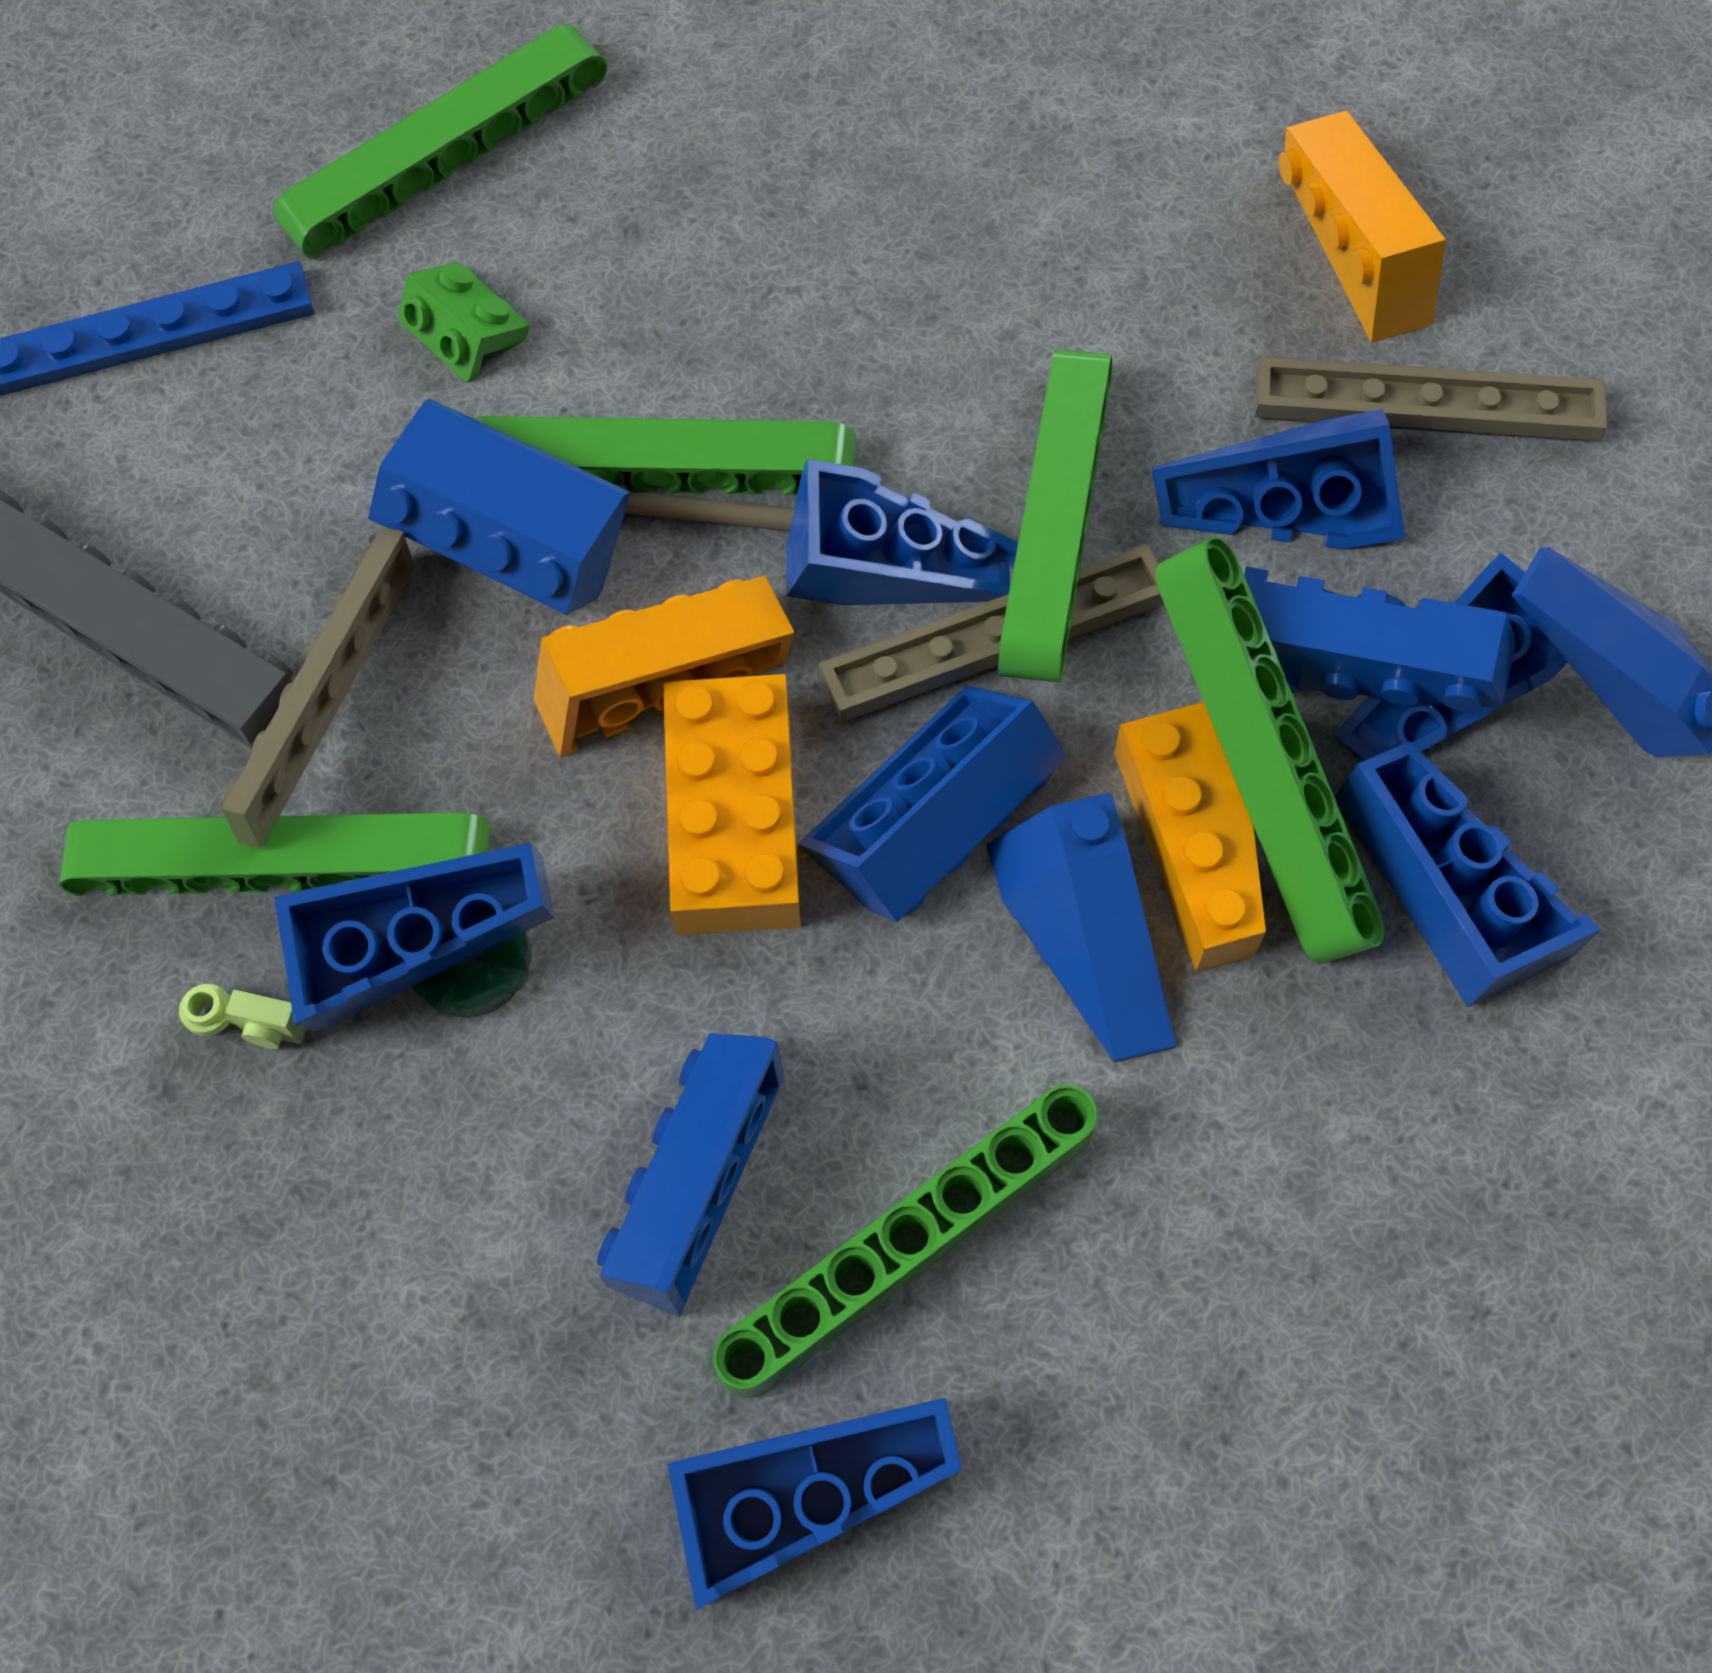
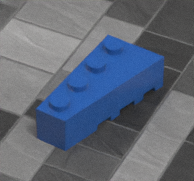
M1246 566L1244 576L1292 694L1296 693L1297 689L1321 691L1329 697L1340 700H1352L1357 695L1377 696L1390 703L1402 706H1412L1417 704L1418 701L1440 702L1452 709L1465 712L1478 711L1482 707L1502 708L1517 641L1507 612L1422 598L1418 601L1417 608L1407 607L1399 598L1388 594V591L1363 587L1362 593L1357 597L1345 596L1324 589L1325 580L1299 576L1297 586L1267 582L1269 570Z
M1410 741L1358 763L1335 796L1467 1007L1479 1003L1573 957L1601 931L1585 913L1577 917L1556 896L1560 889L1542 871L1535 875L1508 848L1512 841L1495 824L1491 828L1484 825L1466 807L1469 799Z
M526 843L275 896L274 902L294 1025L314 1033L553 919L554 913L543 856L532 843Z
M946 1398L667 1463L696 1611L808 1550L835 1538L874 1515L961 1471L962 1467Z

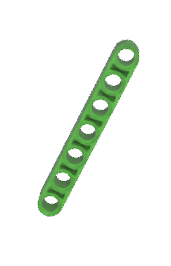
M560 24L287 189L275 202L273 217L306 257L317 259L320 257L317 254L318 252L333 243L335 246H338L364 230L365 228L362 225L377 216L382 219L408 203L407 197L422 188L425 191L429 190L453 175L451 170L465 161L469 164L495 149L497 147L495 143L507 135L516 136L540 121L538 116L549 109L554 108L558 110L583 94L580 90L596 81L600 84L607 73V62L574 26Z
M1059 349L1054 351L1001 634L998 674L1000 677L1061 683L1110 393L1112 354Z
M479 416L473 418L612 484L628 485L629 491L648 493V488H669L668 493L705 494V489H725V494L762 495V490H782V495H797L803 466L807 459L855 467V432L849 426L839 422Z
M1212 536L1159 563L1156 569V582L1293 926L1305 953L1312 961L1318 964H1325L1378 947L1383 942L1385 934L1380 909L1233 549L1226 541L1220 537Z
M469 813L279 816L261 849L238 843L226 817L79 820L69 823L66 828L59 886L65 892L78 896H85V890H107V895H146V889L168 888V894L207 893V888L229 887V893L268 892V888L273 886H291L290 892H298L488 852L490 823L481 816Z
M1059 1085L1048 1090L728 1330L717 1341L713 1352V1366L723 1386L731 1394L741 1398H753L767 1392L1076 1157L1090 1143L1097 1120V1108L1091 1095L1082 1088L1073 1085ZM1058 1110H1067L1079 1117L1083 1127L1074 1134H1063L1051 1127L1048 1117ZM1016 1148L1028 1155L1032 1166L1023 1173L1012 1174L1004 1171L998 1165L996 1156L1003 1150ZM956 1187H965L977 1194L980 1205L970 1213L959 1214L951 1211L946 1206L943 1198L949 1190ZM905 1226L916 1227L926 1235L927 1245L915 1254L906 1255L900 1253L890 1242L891 1236L896 1230ZM851 1266L866 1268L875 1279L872 1287L861 1295L851 1296L844 1293L836 1284L838 1276L844 1269ZM799 1306L812 1308L820 1316L818 1327L812 1334L806 1337H794L783 1330V1321L786 1314ZM743 1347H753L760 1350L764 1354L765 1362L762 1370L755 1377L740 1380L728 1373V1363L731 1356L737 1350Z

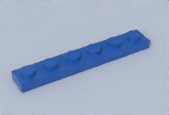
M301 262L289 263L0 338V396L313 315L315 312Z

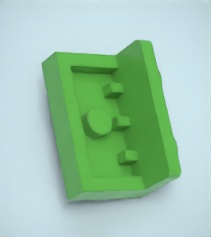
M447 263L442 266L408 273L398 313L399 322L465 382L472 381L478 377L485 354L517 346L527 338L530 324L461 263Z

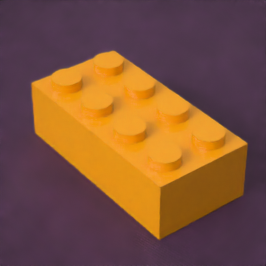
M786 674L663 682L670 912L677 935L802 927L790 713Z

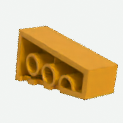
M1347 110L1286 127L1284 152H1281L1279 155L1281 177L1286 185H1292L1370 342L1373 343L1433 325L1446 243L1444 236Z
M765 575L746 581L741 579L730 580L714 590L692 596L687 594L676 595L660 605L638 611L622 610L612 614L605 620L580 627L575 625L564 626L548 636L541 637L533 700L559 757H563L579 750L575 739L602 728L605 737L608 738L629 729L627 722L634 719L641 711L655 706L657 710L664 714L663 682L753 676L786 662L795 632Z
M1204 702L1120 724L1114 755L1195 972L1255 956L1266 933L1254 827Z

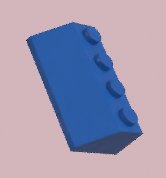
M428 399L422 403L380 464L368 519L384 527L404 531L405 537L568 615L597 600L603 591L630 492L435 400Z
M966 685L810 831L798 845L869 911L898 922L903 916L917 910L924 902L925 895L945 875L959 869L966 862L968 853L989 833L1005 825L1010 818L1011 812L1030 793L1045 786L1051 779L1052 772L1068 755L1032 700Z
M709 1033L701 1051L697 1049L691 1050L679 1078V1085L684 1086L675 1109L670 1107L664 1109L655 1127L652 1143L658 1145L650 1165L648 1169L640 1166L634 1173L628 1186L625 1203L631 1206L620 1229L612 1227L609 1230L599 1250L597 1265L603 1267L599 1276L608 1288L675 1316H681L784 1080L777 1041L759 1036Z

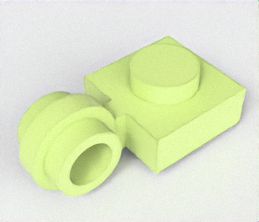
M202 984L192 988L185 994L179 1006V1016L182 1023L192 1033L199 1036L215 1035L224 1030L230 1023L237 1025L243 1031L241 1037L244 1040L261 1047L278 1049L281 1040L301 1045L306 1029L294 1025L290 1002L235 989L232 995H229L222 988L213 984ZM213 1004L208 1014L200 1016L204 1007Z

